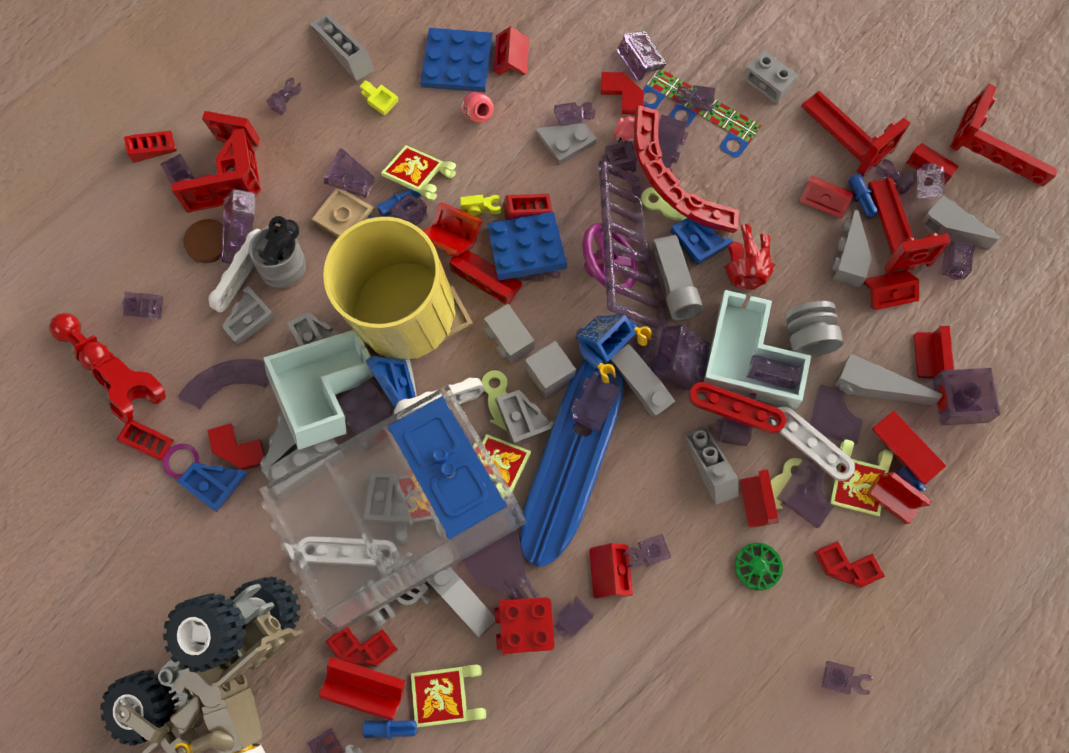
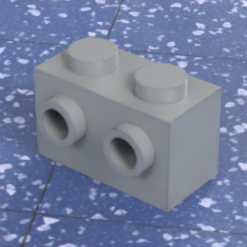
M763 51L747 67L744 76L746 82L776 104L794 88L798 75L791 68L783 65L775 56L768 54L766 51Z
M509 304L484 318L485 328L483 330L489 340H495L498 345L496 349L503 359L507 358L510 363H513L535 349L534 339Z

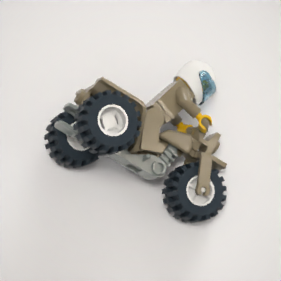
M271 576L242 584V587L234 591L235 595L225 600L224 595H214V593L177 604L175 610L170 611L168 614L170 620L165 621L164 624L167 633L163 634V640H167L168 646H165L167 652L171 651V660L160 669L159 673L155 674L154 670H142L110 684L108 691L104 692L102 697L105 702L101 703L100 707L103 710L101 719L106 722V726H104L106 731H111V737L114 740L119 738V743L124 745L129 743V746H135L146 741L152 742L142 753H154L162 748L166 753H201L209 748L217 750L218 753H265L262 745L255 743L262 739V732L251 688H247V679L243 673L249 669L255 670L270 663L304 633L302 629L299 631L294 630L296 628L294 623L299 621L300 618L297 611L301 610L300 604L296 603V600L299 599L298 595H293L291 592L294 588L291 585L285 586V580H277V577ZM205 721L208 730L201 737L194 728L200 726Z

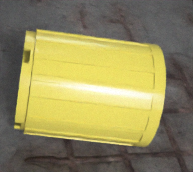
M375 217L351 226L337 238L325 260L324 286L332 305L361 340L380 356L399 360L417 359L439 347L446 335L451 331L450 328L455 317L454 295L436 249L429 237L420 228L403 219Z

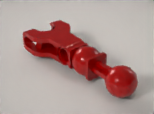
M61 313L51 319L49 331L53 338L60 342H70L74 346L76 360L81 363L83 368L92 371V375L109 392L110 410L123 423H127L134 418V409L131 404L133 400L141 398L147 399L153 404H158L166 399L163 386L152 374L132 371L118 357L114 356L106 345L97 342L96 336L93 335L86 338L80 332L81 323L76 316L70 313Z

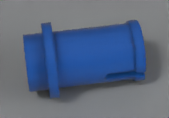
M905 465L895 472V474L919 492L927 488Z

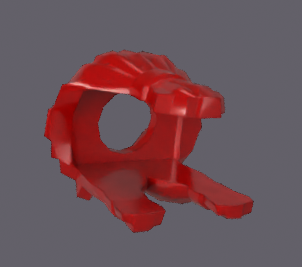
M742 224L741 231L744 248L740 243L732 242L728 246L731 263L725 265L724 268L727 271L728 279L735 287L755 290L764 284L766 285L774 272L775 264L772 263L770 255L771 238L766 233L760 234L761 249L759 250L753 241L751 226L749 224Z

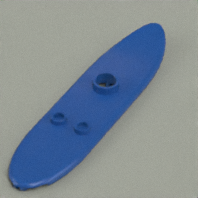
M584 359L576 370V375L571 379L560 404L531 484L521 520L520 541L522 551L526 560L534 566H545L556 560L572 541L583 519L623 398L625 379L614 365L616 377H613L612 374H606L609 378V383H604L601 379L600 370H595ZM609 360L608 362H604V363H603L604 365H605V364H611V365H613V363L611 362V360ZM579 422H587L591 425L592 432L586 437L585 435L580 437L574 432L575 425Z

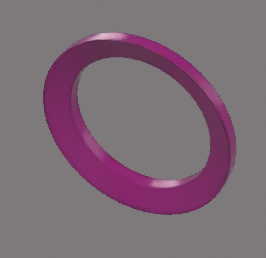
M177 444L167 451L163 458V467L171 477L180 479L183 475L172 472L169 467V459L175 451L188 449L194 455V463H199V454L191 445Z

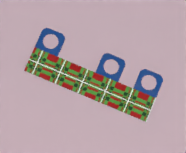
M661 68L658 69L643 89L644 95L647 92H654L658 97L657 101L653 104L644 101V105L648 108L656 109L665 96L678 102L669 114V119L681 127H688L695 116L699 114L729 131L720 148L733 157H739L761 127L760 124ZM679 110L687 111L689 119L685 122L678 121L675 118L676 112ZM729 140H738L741 148L736 152L730 151L727 148Z

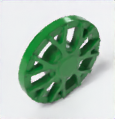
M751 543L743 547L737 554L735 572L738 579L746 587L752 590L763 591L770 589L780 580L783 564L779 554L771 546L764 543ZM753 548H760L761 556H755ZM768 551L774 556L770 561L764 558ZM744 552L752 558L749 562L741 559ZM769 565H778V573L769 571ZM748 566L750 573L742 575L740 568ZM766 573L770 576V578L773 581L768 585L765 583L763 579V576ZM752 575L759 577L757 586L749 583Z

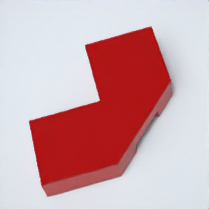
M602 72L601 95H622L621 114H635L638 105L644 107V91L624 72Z
M231 423L207 430L211 451L214 455L241 470L260 466L261 460L265 455L260 439L237 445L234 426Z
M838 541L814 552L826 576L862 588L885 577L873 553L850 564Z
M345 625L325 641L338 659L359 665L378 667L398 651L383 629L361 644L348 625Z

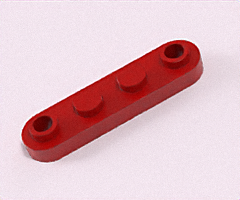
M706 382L696 383L689 393L690 402L695 407L769 434L779 433L786 425V416L782 410ZM703 394L706 399L700 400L697 395ZM768 419H773L776 425H770Z

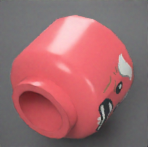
M471 92L464 97L461 109L467 119L476 123H483L492 116L493 103L487 95Z
M626 116L625 119L621 117L613 132L616 135L615 140L629 149L635 148V118L632 116Z

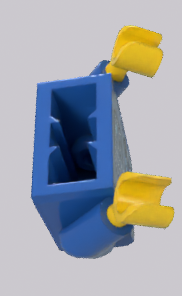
M625 314L597 316L585 328H580L576 334L582 357L595 370H600L601 379L604 383H609V378L606 374H612L613 377H616L613 365H604L603 363L608 362L634 334L637 335V343L639 345L646 346L647 339L651 340L650 328H638V324L628 319Z

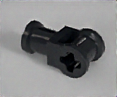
M275 216L269 222V230L264 237L268 242L263 251L258 254L259 257L274 265L279 263L277 259L283 248L288 249L291 242L298 237L300 232L298 223L281 216Z

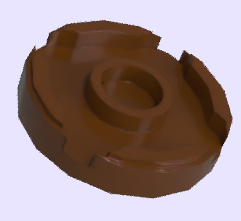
M212 219L199 220L187 229L183 238L184 248L188 255L201 263H212L219 260V257L228 252L231 244L230 234L225 226L219 221Z

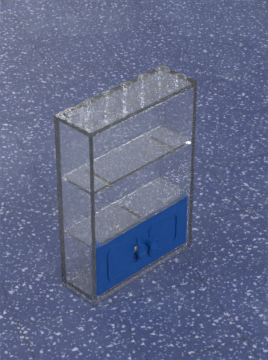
M449 385L259 489L263 496L260 502L267 513L270 512L273 518L270 520V524L275 533H280L282 540L279 541L284 553L286 555L289 554L292 562L289 563L290 568L296 577L300 576L302 584L299 585L300 590L306 599L310 598L313 605L310 607L312 616L317 622L320 621L325 629L328 627L334 633L341 631L527 523L519 503Z

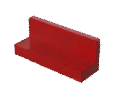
M469 250L463 252L460 258L453 256L449 261L451 272L505 305L511 303L522 287V282L515 278L498 280L495 266Z
M894 410L872 428V431L923 485L928 483L946 467L943 461Z
M331 657L327 664V677L319 692V698L392 721L404 695L405 680Z

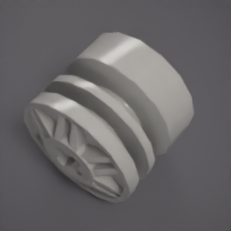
M269 227L263 228L253 236L248 249L251 260L257 268L261 279L267 285L275 288H285L295 284L306 271V260L297 238L291 242L288 249L283 248L277 259L279 263L274 265L258 255L259 252L263 251L268 242L264 237Z
M829 301L809 302L796 306L786 312L787 329L789 333L793 334L790 337L793 352L817 357L834 352L843 346L841 329L835 325L839 320L835 314L836 307L834 303Z

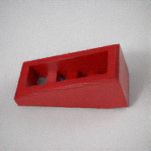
M172 131L134 134L124 137L127 154L133 163L177 151ZM166 139L167 146H163L162 140ZM157 142L158 147H154L153 143Z
M549 194L506 195L503 201L505 220L553 212ZM539 202H542L543 209H540Z
M130 420L124 425L116 439L119 443L161 462L174 442V439L134 420ZM134 429L138 430L132 441L129 440ZM142 434H147L142 444H137ZM151 437H155L156 439L150 449L145 448ZM160 440L164 441L165 443L159 453L154 452Z

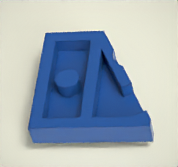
M689 218L673 225L670 229V233L677 236L680 245L697 265L725 250L733 242L731 238L727 237L725 240L714 234V229L703 226Z
M371 356L366 360V364L394 407L403 399L416 397L406 360Z
M193 462L177 482L218 512L248 474L240 469H225L220 466H206L205 464Z

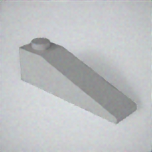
M328 13L310 23L332 54L356 81L365 78L374 71L366 49Z
M850 354L844 361L834 384L843 393L849 395L854 394L856 396L931 406L942 397L941 393L853 354Z

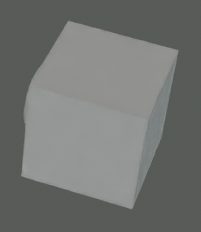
M556 341L525 359L526 373L545 400L568 386L571 379L576 375L575 367Z

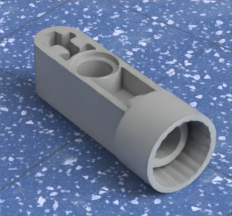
M671 235L653 239V252L667 293L666 302L672 319L683 321L699 315L703 311V305L698 290L693 285L677 236Z

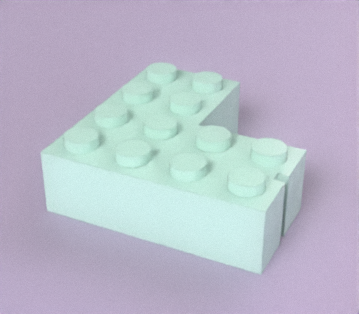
M725 290L719 306L703 382L745 397L748 396L751 399L797 409L803 401L811 356L764 345L763 342L772 301L751 296L746 309H742L746 295Z
M354 330L263 358L267 377L298 450L346 434L345 416L335 394L375 382V376L366 364V360L371 356L367 348H365L364 342Z

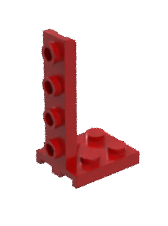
M989 83L967 106L950 148L958 151L964 146L973 153L980 154L993 163L999 164L1013 173L1031 180L1035 184L1046 185L1056 177L1057 169L979 130L988 119L987 110L993 106L996 100L994 94L997 87Z
M817 91L801 105L812 118L861 162L856 172L861 174L862 178L873 166L879 165L885 156L891 155L895 151L910 125V122L903 117L897 123L894 121L890 123L881 136L876 135L871 138L820 91Z
M886 178L870 181L867 185L869 190L872 191L871 196L878 209V216L892 254L884 266L887 275L892 274L894 270L904 268V271L914 270L915 266L926 264L927 267L932 266L951 242L948 233L942 235L933 233L922 239L915 240L893 179Z

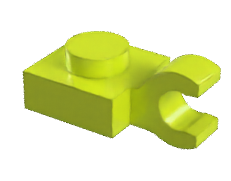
M366 80L360 85V88L363 89L361 94L368 98V104L384 116L399 101L398 96L383 85L376 89Z
M483 195L460 197L462 211L473 216L483 214L485 210L494 215L501 213L500 206H492L493 203L500 202L498 195L483 198Z

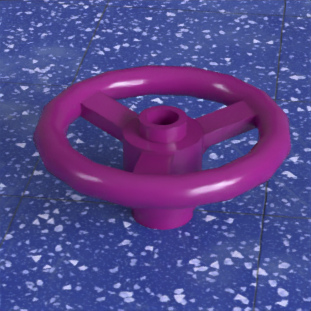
M605 223L592 224L585 231L582 241L585 271L591 277H595L600 284L615 292L629 290L636 282L638 272L636 257L631 245L624 235L613 226ZM602 232L610 235L617 241L625 257L618 256L615 250L606 246ZM593 237L598 248L595 253L592 251ZM617 266L628 268L627 279L621 283L614 282L609 279L610 271Z

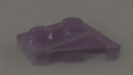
M340 148L324 176V184L367 198L374 184L375 177L344 149Z

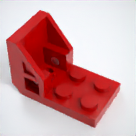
M244 128L234 130L216 156L218 174H208L201 178L183 179L179 182L171 183L173 193L187 213L254 200L261 191L255 151ZM229 168H234L232 171L227 172Z

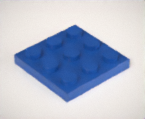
M429 28L421 75V87L486 92L493 39L492 33Z
M554 212L487 223L498 280L567 269V261Z

